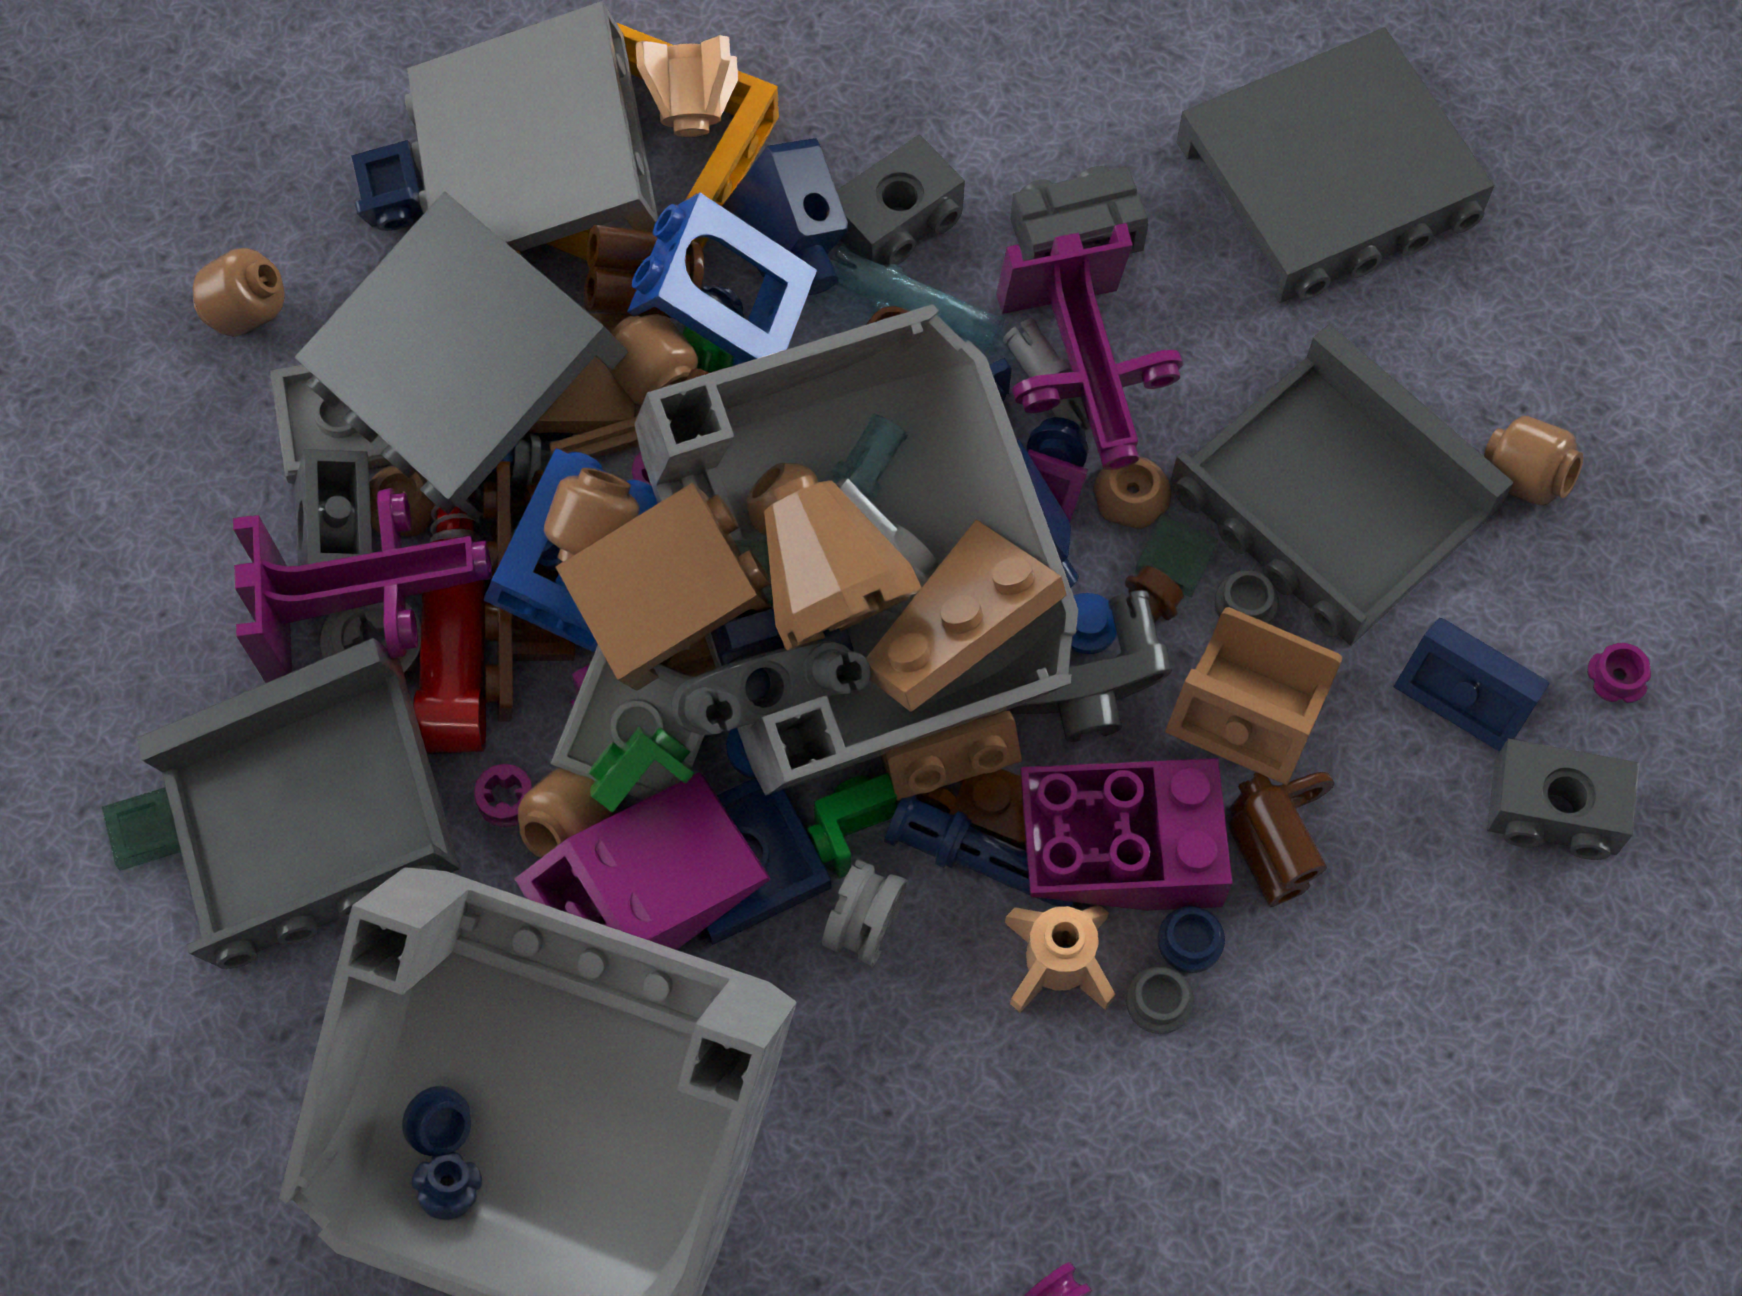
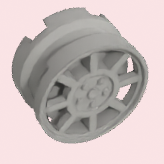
M857 859L856 867L852 866L838 892L840 897L835 909H832L822 938V946L838 953L843 948L858 953V960L873 967L882 952L878 949H880L884 940L885 931L890 926L893 917L897 918L900 912L908 880L893 874L886 878L875 874L873 865Z

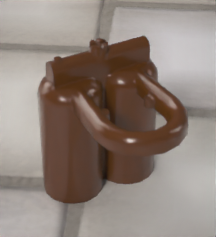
M594 225L591 228L586 248L587 263L590 267L584 286L586 310L633 316L627 312L636 292V289L632 287V280L640 264L652 253L657 240L653 232ZM691 241L686 249V271L691 281L701 289L704 277V254L700 244L696 241ZM656 307L637 315L643 317L659 314L669 319L672 318Z
M1255 772L1251 781H1244L1238 786L1241 793L1230 806L1233 817L1229 823V829L1270 907L1302 895L1310 888L1309 881L1315 879L1327 869L1322 856L1296 808L1318 800L1333 788L1335 783L1327 772L1309 774L1290 781L1288 785H1272L1268 777Z

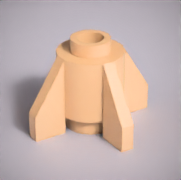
M719 35L703 41L701 44H678L669 47L666 44L648 41L636 43L637 68L660 111V122L665 126L673 127L674 135L696 137L708 134L709 126L721 121V115L738 81L737 57L730 56L729 37Z
M1095 905L1082 911L1069 906L1054 907L1045 912L1014 907L1006 916L1005 923L1028 943L1026 961L1029 972L1012 996L1010 1005L1018 1012H1021L1042 990L1043 986L1059 991L1070 990L1080 985V988L1102 1008L1106 1009L1114 1000L1115 993L1095 956L1099 945L1097 929L1107 920L1109 912L1100 905ZM1066 943V944L1070 945L1071 947H1070V948H1062L1061 946H1063V945Z

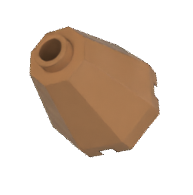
M811 474L794 479L774 490L778 501L770 505L764 511L775 626L787 651L825 638L823 631L827 629L830 632L837 629L842 631L907 600L909 595L916 594L922 590L911 564L832 480L815 484Z

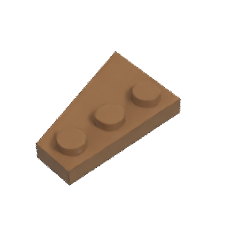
M976 519L923 585L922 590L915 595L866 657L871 672L869 680L912 712L1067 596L1062 576Z

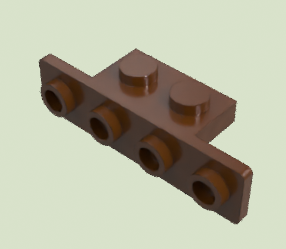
M501 461L496 466L495 481H483V519H495L496 541H487L491 557L492 578L515 533L511 532L510 461ZM537 562L533 573L555 583L559 575L557 570H548L539 562ZM485 602V641H497V664H485V703H498V722L511 721L513 712V661H574L575 643Z

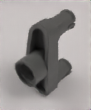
M1131 592V602L1135 618L1130 617L1125 594L1115 596L1108 601L1121 653L1117 657L1069 667V674L1072 675L1071 684L1006 711H1010L1012 714L1060 713L1065 739L1068 742L1081 741V734L1099 731L1102 736H1108L1121 730L1122 722L1117 700L1155 685L1172 672L1167 647L1165 644L1158 642L1149 605L1150 598L1148 592Z
M816 641L788 651L786 648H781L760 654H744L731 660L729 664L705 672L682 683L673 695L671 702L672 714L676 723L684 730L699 735L719 734L721 731H729L756 723L761 717L825 695L830 698L835 695L849 694L851 690L859 691L869 682L871 676L870 665L862 654L852 652L845 645L831 641ZM763 668L770 678L769 692L763 700L752 703L746 695L745 685L747 678L753 671Z

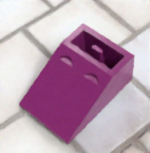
M1218 758L1021 767L1020 775L1031 897L1144 911L1174 910L1187 906L1199 908L1223 907L1233 883Z
M698 772L690 778L687 784L680 781L567 838L514 879L526 899L677 950L768 882L770 877L704 775Z

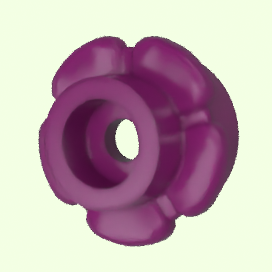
M1616 643L1607 646L1602 654L1596 653L1592 656L1588 663L1587 673L1589 678L1595 682L1593 685L1594 691L1604 700L1609 702L1623 700L1626 703H1633L1640 700L1647 692L1646 682L1651 679V666L1646 654L1638 647L1628 643ZM1619 670L1623 672L1625 678L1622 680L1617 679L1614 676V671Z

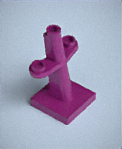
M1127 223L1114 226L1109 244L1083 249L1078 232L1055 237L1050 256L1023 261L1019 244L1008 246L996 292L1002 314L1051 304L1073 371L1038 375L1017 383L1012 388L1016 403L1023 404L1026 413H1040L1055 408L1062 399L1081 397L1102 467L1105 470L1124 468L1139 460L1136 448L1139 441L1123 387L1142 382L1147 389L1169 386L1180 379L1179 369L1183 366L1181 355L1177 350H1161L1115 364L1095 295L1114 292L1119 287L1133 246Z
M393 488L380 490L377 495L382 543L381 552L301 566H287L259 515L233 518V530L252 563L234 565L235 590L255 621L236 624V637L265 683H268L292 672L290 623L384 602V633L388 653L391 659L403 657L406 655V649L418 647V630L413 609L406 610L405 597L492 579L491 557L487 541L473 542L471 536L402 548L401 532L411 531V511L407 494H395Z

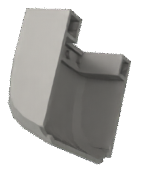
M933 304L648 392L634 425L642 460L657 502L660 503L692 482L709 498L719 494L738 523L739 528L730 534L741 554L750 549L761 563L770 582L767 535L758 532L751 524L747 510V496L758 479L778 463L805 465L816 474L818 482L832 480L836 484L841 478H848L863 495L876 505L877 509L893 525L898 524L928 548L938 562V565L935 567L936 569L977 519L1062 576L1067 596L912 712L869 680L868 684L859 691L851 690L849 694L835 695L830 698L825 695L761 717L756 723L738 727L737 729L750 766L765 796L884 755V752L965 723L1012 709L1071 684L1072 675L1069 674L1072 636L1076 634L1078 607L988 360L972 342L968 340L965 343L937 315L939 310ZM770 584L763 588L762 591L771 605L769 609H773L772 585ZM749 609L730 621L750 616L758 612L754 609ZM885 610L847 628L854 652L860 653L866 658L899 615L895 611L891 613ZM709 633L705 638L715 667L718 668L721 667V663L712 635ZM761 698V699H758V700H755V701H751V702H752V703H757V702L763 700L764 698Z
M404 867L352 905L279 1199L285 1204L292 1199L323 1229L318 1236L337 1254L452 1296H702L736 1206L797 1002L769 981L447 871ZM435 1086L452 1088L463 1096L468 1103L471 1116V1130L465 1143L454 1152L459 1153L463 1157L464 1162H473L480 1170L482 1176V1186L475 1192L477 1195L476 1202L463 1215L449 1220L437 1219L428 1215L417 1201L418 1190H415L412 1186L413 1173L420 1163L430 1162L432 1156L421 1154L412 1148L406 1141L402 1131L403 1115L410 1101L423 1090ZM450 1178L441 1180V1184L445 1186L454 1184Z

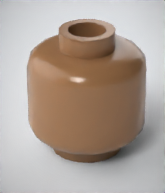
M245 247L230 250L204 265L195 275L192 287L194 308L200 319L219 333L232 337L247 334L273 320L282 310L285 299L283 281L277 267L258 251Z
M659 314L643 317L631 316L620 322L612 332V335L625 347L628 353L613 370L609 368L608 370L637 405L643 404L648 392L683 382L688 377L690 371L697 368L698 356L694 348L666 316Z
M1529 416L1518 417L1506 430L1497 428L1490 437L1484 453V457L1514 482L1508 494L1543 506L1552 502L1557 496L1561 498L1568 496L1578 479L1583 464V453L1577 451L1576 439L1570 431Z
M582 468L579 476H567L560 481L544 524V533L548 540L560 548L558 558L561 561H566L639 515L640 506L636 499L629 494L631 485L628 482L612 474L591 468Z
M559 767L547 774L524 795L518 806V822L521 838L532 853L542 858L567 838L616 814V809L612 813L591 797L590 787L595 780Z

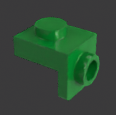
M639 726L622 748L612 742L593 764L588 774L596 779L590 787L591 797L613 813L654 760L687 784L694 775L692 767L684 761L691 751L661 727L652 736Z
M888 773L870 779L868 775L850 778L839 784L834 789V794L814 801L815 825L807 827L808 836L822 863L832 861L839 879L845 877L851 868V853L844 837L889 820L896 811L897 794H895Z

